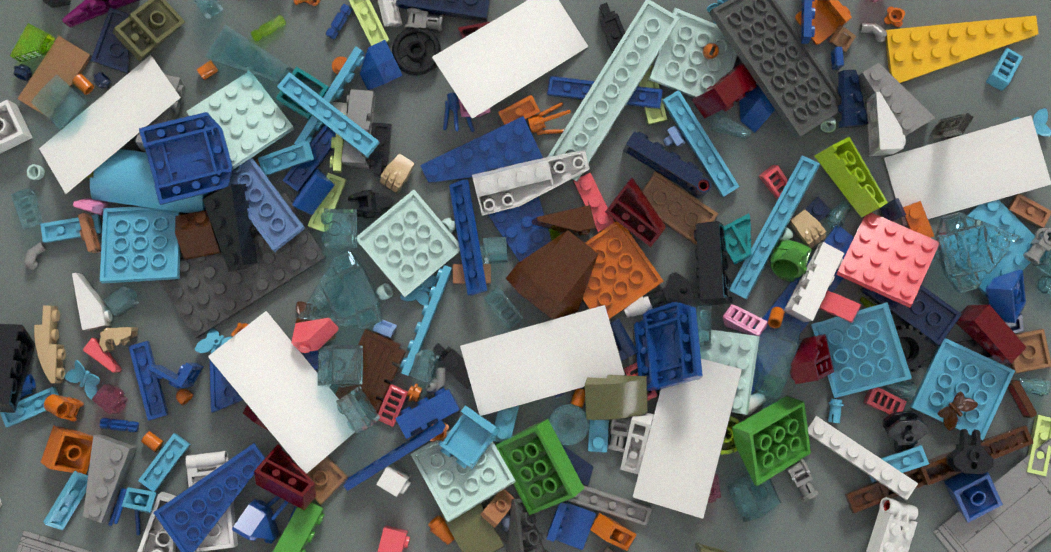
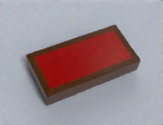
M1011 380L1007 388L1022 416L1025 418L1036 416L1037 412L1020 381Z

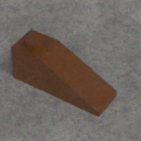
M590 205L539 216L531 221L536 226L560 232L569 230L573 234L579 233V236L590 234V230L596 227Z

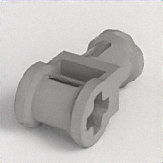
M415 8L407 9L408 21L405 29L428 28L442 32L443 15L431 16L428 11Z
M1051 227L1040 228L1036 231L1035 238L1031 242L1032 247L1023 254L1025 259L1039 265L1040 258L1045 251H1050Z
M632 417L611 419L610 434L612 435L607 449L624 452L625 437H628Z
M803 459L785 469L794 486L799 487L803 495V501L812 499L819 494L811 483L813 478Z

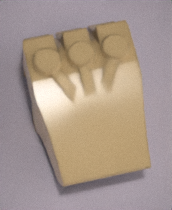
M399 153L381 174L380 183L398 194L403 184L408 181L415 163Z
M803 210L790 220L797 238H800L806 246L813 248L826 238V230L806 210Z
M106 328L103 332H100L99 345L103 352L114 351L113 341L116 346L120 345V343L123 346L127 345L130 339L138 335V328Z

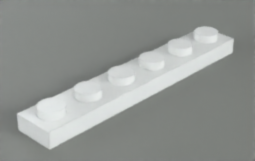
M816 416L809 425V436L903 499L908 500L918 485L917 482Z

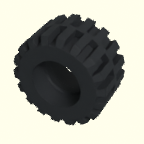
M910 325L895 326L899 339H905L910 345V355L906 359L910 373L919 370L918 368H923L925 365L923 362L929 359L926 356L927 353H930V349H927V345H930L929 341L924 340L926 335L924 333L920 334L921 330L918 328H913Z

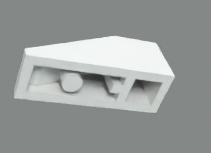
M72 273L82 330L90 331L112 326L111 321L113 317L108 306L83 274Z
M647 412L632 417L620 470L639 475L654 414Z

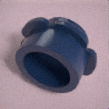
M23 64L14 66L13 75L17 78L28 81L29 77H32L31 69Z
M99 71L93 75L95 78L93 82L99 88H109L108 85L111 83V80L103 72Z

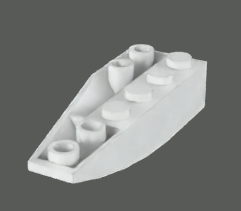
M583 150L474 174L472 177L483 216L519 207L586 172L590 168L586 151Z

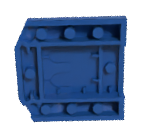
M208 112L139 128L160 205L219 191L229 186L233 165L224 132Z
M672 302L646 311L643 314L644 318L634 324L636 349L638 351L636 353L638 376H647V391L660 390L701 379L703 374L696 307Z

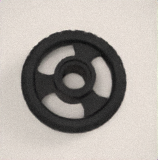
M407 28L397 35L392 45V54L400 70L410 75L419 76L429 73L437 66L433 58L432 60L426 58L425 43L429 40L434 45V55L441 52L439 40L433 32L423 28ZM412 34L418 35V39L411 40L406 48L400 46L407 36ZM414 48L422 49L419 54H412ZM408 56L411 61L420 63V68L408 67L401 59Z

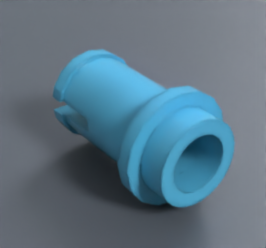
M831 398L830 402H828L830 404L828 422L840 423L841 409L844 404H842L841 399Z

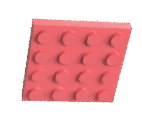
M871 212L864 216L836 275L910 308L940 242Z

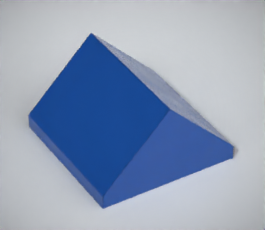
M316 169L295 197L292 205L313 215L335 184L319 169Z

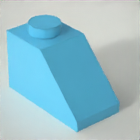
M128 487L122 507L151 514L158 494L153 491Z

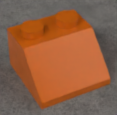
M53 425L41 463L49 469L70 473L77 471L86 475L90 464L93 436L74 429Z

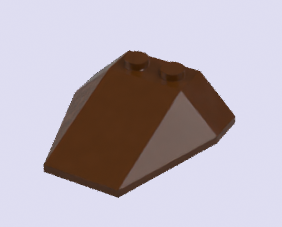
M567 230L518 262L506 279L520 295L550 318L557 319L577 313L598 253Z

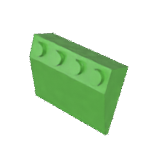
M789 396L778 400L732 427L735 446L756 486L811 453L805 403Z
M548 419L495 445L516 480L513 485L529 515L574 498L584 489Z

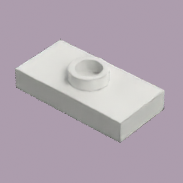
M378 0L384 26H401L402 20L399 8L395 6L396 0Z

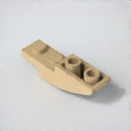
M43 305L42 325H34L37 355L50 383H62V379L65 377L63 360L66 357V350L64 345L56 344L59 339L57 322L60 319V312L58 306Z

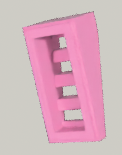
M89 197L75 201L73 206L103 216V208H108L109 203L107 201L93 200Z
M732 304L723 315L725 327L748 335L760 337L768 325L766 320Z

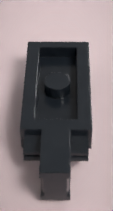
M606 2L599 7L602 16H599V20L613 53L625 31L618 13L616 14L615 10L611 12Z
M372 123L371 135L379 141V145L369 155L370 166H374V176L381 177L383 167L388 165L392 124Z
M437 343L433 349L440 355L437 358L440 364L468 389L471 383L464 358L449 346L445 349Z

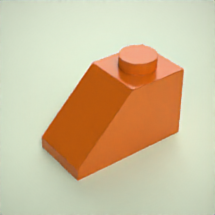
M599 513L590 529L603 540L626 551L637 535Z

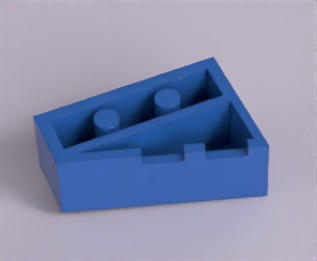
M445 388L436 391L434 393L435 397L430 400L426 397L417 402V407L411 409L409 406L400 411L401 415L395 419L406 439L460 410L450 389L445 390Z

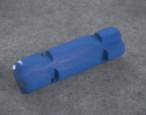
M346 4L341 6L339 9L341 12L337 13L330 25L332 27L326 31V35L333 40L336 39L339 34L337 32L342 29L348 19L347 15L349 16L352 12V8Z
M102 418L100 420V428L138 432L139 422Z

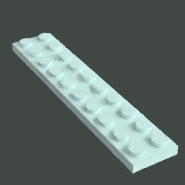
M645 0L548 157L585 150L588 164L590 163L677 25L680 17L651 0ZM580 174V175H578V176H576V177H574V178H572V179L575 180L576 182H578V180L580 179V177L582 176V174Z

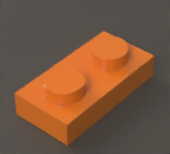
M531 94L498 113L505 125L522 116L527 119L539 113L540 110Z
M921 201L903 207L906 213L904 218L909 229L929 238L935 237Z

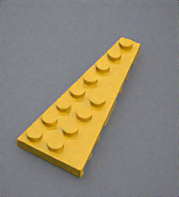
M1036 16L886 30L885 43L889 73L899 83L1034 37L1039 34Z

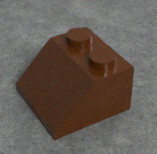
M207 210L175 216V235L185 260L221 253Z

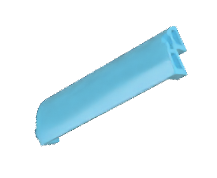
M119 149L93 171L94 176L90 177V193L93 200L184 213L206 210L203 198L207 197L208 193L160 205L146 152Z

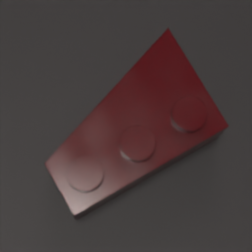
M741 63L720 78L716 84L708 87L706 92L693 98L692 101L705 119L721 110L726 112L734 106V101H740L746 96L744 94L746 91L748 93L757 87V82L745 65Z
M633 177L605 211L649 247L655 243L666 228Z
M967 305L956 322L961 329L999 363L1012 364L1027 348L990 305Z
M279 444L274 447L254 471L257 486L304 511L316 497L314 481L293 462L289 455H286Z

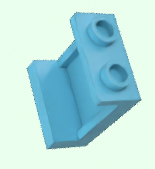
M465 405L461 410L462 416L444 441H440L438 445L442 447L440 451L448 457L453 455L458 458L456 462L463 468L469 466L473 469L500 430Z

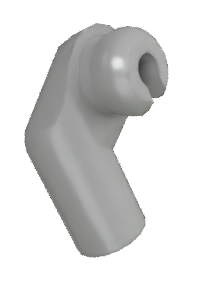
M39 242L27 251L24 264L30 270L37 268L38 262L36 257L47 250L42 242Z
M436 368V378L426 384V391L432 394L445 386V368Z

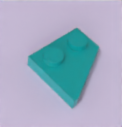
M748 213L724 226L726 251L734 265L752 256L751 217Z

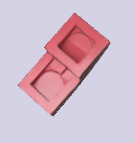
M826 291L825 298L821 302L819 309L852 323L861 308V304L836 293Z

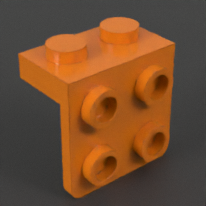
M839 0L813 1L812 8H815V18L812 19V26H815V35L811 37V40L816 45H819L834 34L839 25L844 26L852 18L849 9L843 6ZM801 11L795 16V20L800 26Z

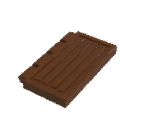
M366 328L335 394L341 402L368 415L370 412L378 414L383 400L377 397L385 398L391 385L385 379L393 381L399 369L393 362L401 364L406 353L405 350L400 348L401 344Z

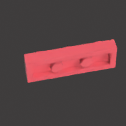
M591 172L580 177L578 182L574 180L573 183L584 205H590L597 232L613 224V218L605 212L608 207Z

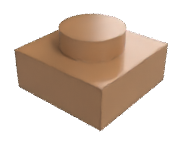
M839 25L829 42L835 47L842 46L843 52H847L856 35Z

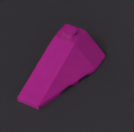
M84 0L62 20L63 23L71 28L108 13L109 8L119 9L139 0Z

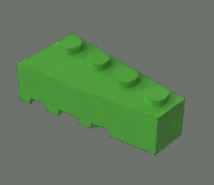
M312 502L305 511L297 507L273 552H306L305 547L307 543H311L316 533L314 532L316 525H320L325 517V514H323L324 509Z

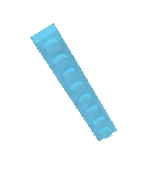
M803 155L801 156L751 248L752 256L745 259L729 289L730 292L746 300L748 299L815 176L820 163Z

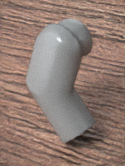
M876 23L860 24L861 33H873L876 35L875 40L877 42L885 41L887 32Z

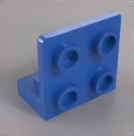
M186 363L180 367L177 374L162 365H149L148 369L153 371V376L159 379L165 378L169 380L168 384L179 389L180 387H193L204 366L198 363Z
M566 501L561 502L557 505L546 539L552 542L557 540L583 550L596 514Z

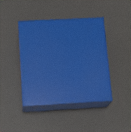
M842 46L835 47L830 52L833 70H840L844 66Z

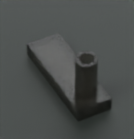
M969 113L939 119L930 136L934 139H951L961 136L972 121L973 116Z

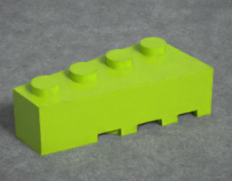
M850 136L814 155L861 218L888 203Z

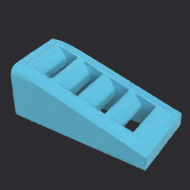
M1006 47L988 76L986 83L1003 91L1009 85L1023 56ZM1007 57V58L1013 60L1014 63H1012L1011 61H1009V60H1007V59H1005V58Z

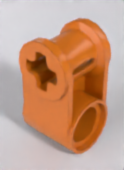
M55 394L48 396L44 401L45 410L59 418L74 422L77 420L76 416L80 407L84 406V403L78 399Z

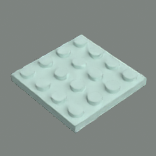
M674 8L672 13L680 17V20L656 56L648 80L675 91L679 90L681 93L695 98L706 92L708 87L716 84L720 78L733 69L737 54L716 24ZM709 43H714L719 48V53L714 59H707L703 55V48ZM712 47V49H711V51H710V53H709L710 55H712V53H713V51H714V48H713V47Z
M251 71L186 111L188 116L208 112L220 125L224 132L233 169L294 130L293 125Z
M412 190L355 237L359 245L404 298L460 251L459 242L415 190Z
M698 328L701 359L742 369L731 412L748 415L760 337Z
M441 440L430 442L411 453L415 464L447 522L454 520L516 482L493 441L473 469L469 466L463 468L456 462L458 458L453 455L448 457L441 452L442 447L438 445Z

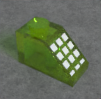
M28 23L10 57L19 62H24L44 56L53 45L55 38Z

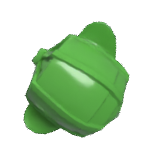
M791 240L782 241L771 255V269L780 279L794 282L795 278H799L802 274L806 273V266L812 249L799 242Z

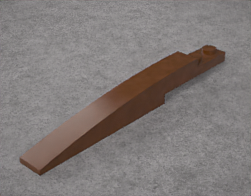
M1026 425L986 438L983 441L981 440V446H984V451L993 460L1034 444ZM948 452L929 459L928 465L904 472L903 474L918 483L915 488L917 489L924 485L929 486L961 472H955L946 464V456L951 453ZM878 481L845 494L852 513H857L877 505L885 497L892 499L899 496Z

